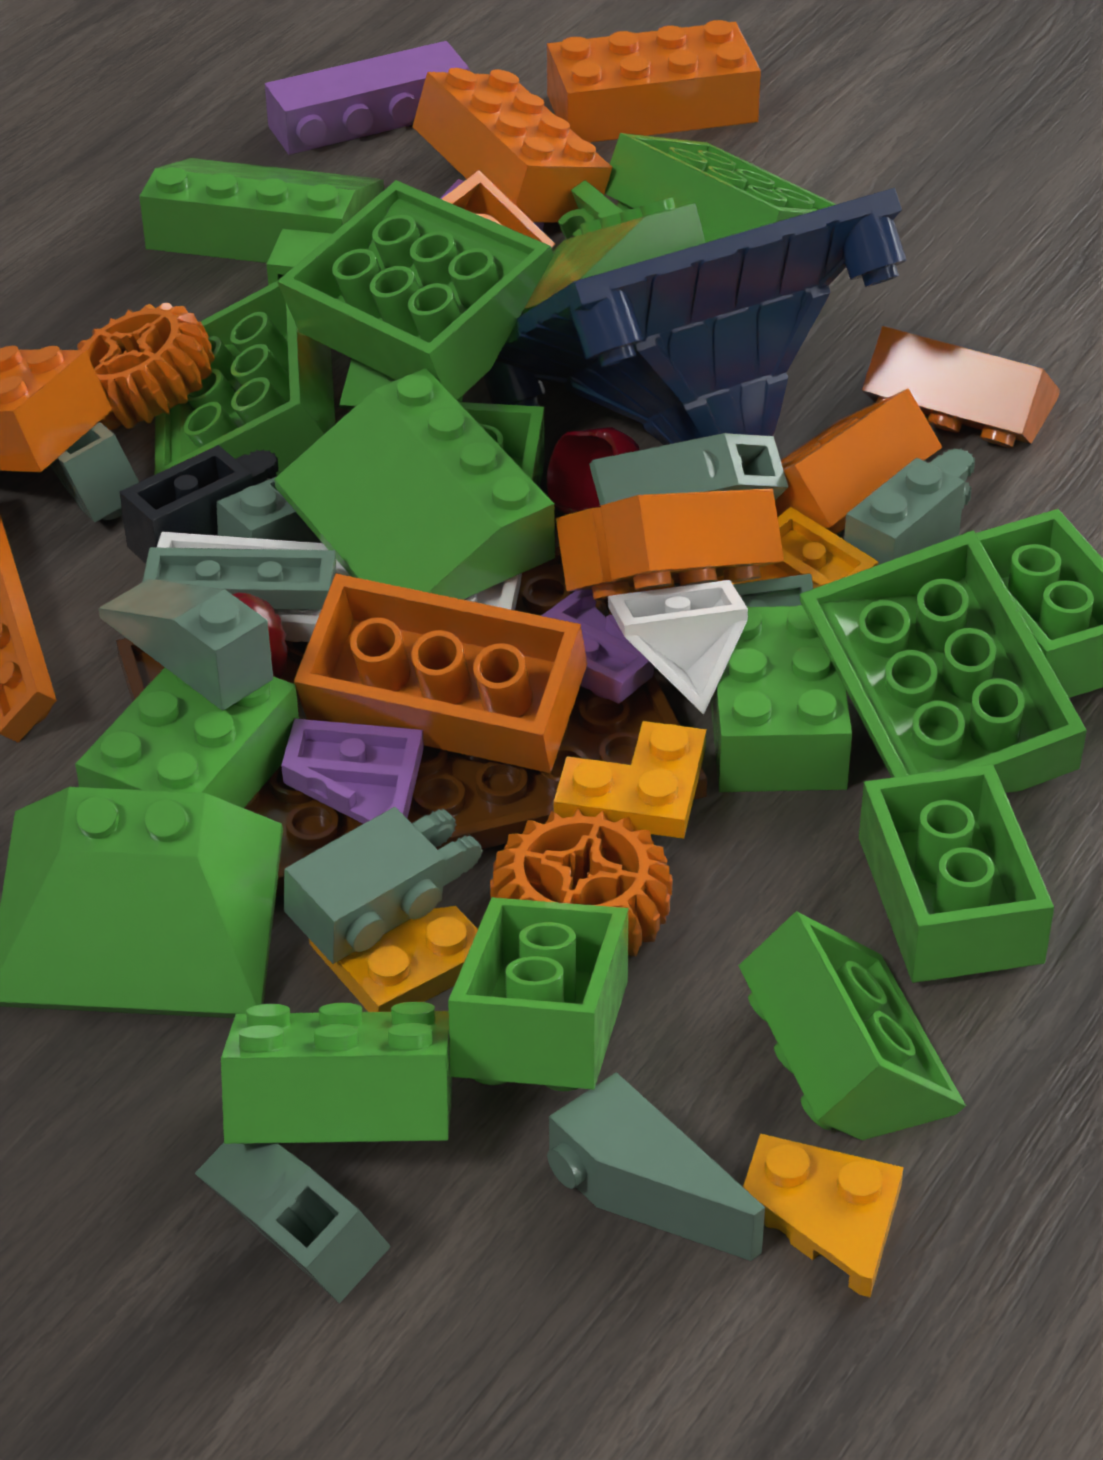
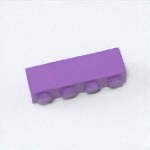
M442 41L265 83L268 127L288 155L410 126L413 125L427 72H448L450 68H462L469 71V67L447 41Z

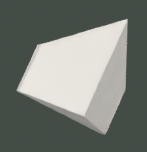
M725 580L608 596V608L624 637L704 715L748 620V608L731 581Z

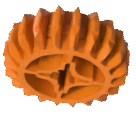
M162 303L157 308L147 304L140 311L136 312L128 310L124 316L116 320L110 318L109 324L103 328L93 329V336L91 338L80 341L77 344L78 350L87 351L112 408V411L99 421L109 430L116 429L122 424L127 429H130L143 420L151 423L155 416L162 413L169 414L170 409L178 403H187V395L191 392L199 391L203 387L201 380L207 378L212 373L210 365L215 359L211 350L212 345L208 339L209 336L203 324L197 321L194 313H188L184 306L172 307L170 303Z
M577 808L574 815L567 818H561L558 814L551 811L546 824L527 820L523 834H509L507 844L504 847L505 850L497 852L496 860L493 864V879L490 880V897L628 908V955L637 956L642 942H655L660 925L666 923V917L670 912L673 878L669 874L664 847L654 845L650 830L634 831L629 817L612 822L608 820L604 811H601L596 817L583 816L579 808Z

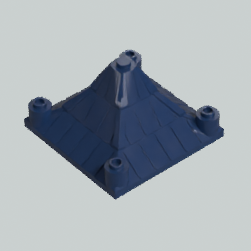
M895 187L572 282L517 318V322L493 366L483 376L492 404L540 407L537 398L547 394L543 381L564 383L566 390L642 423L645 430L663 445L723 433L774 436L788 382L787 371L831 293L829 285L847 268L850 280L862 278L865 287L874 286L898 277L899 273L896 266L907 261L894 222L895 217L902 211Z

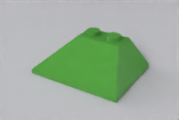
M67 787L16 810L0 904V1007L235 1018L236 1014H246L248 1008L263 1004L283 836L282 823L207 793Z

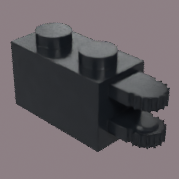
M217 445L120 491L127 547L146 564L149 548L157 547L162 532L218 536L217 501L241 492L247 487L265 482L268 478L272 479V476H276V472H279L278 457L275 456V453H271L270 450L265 451L263 449L262 451L250 452L249 455L244 454L235 459Z

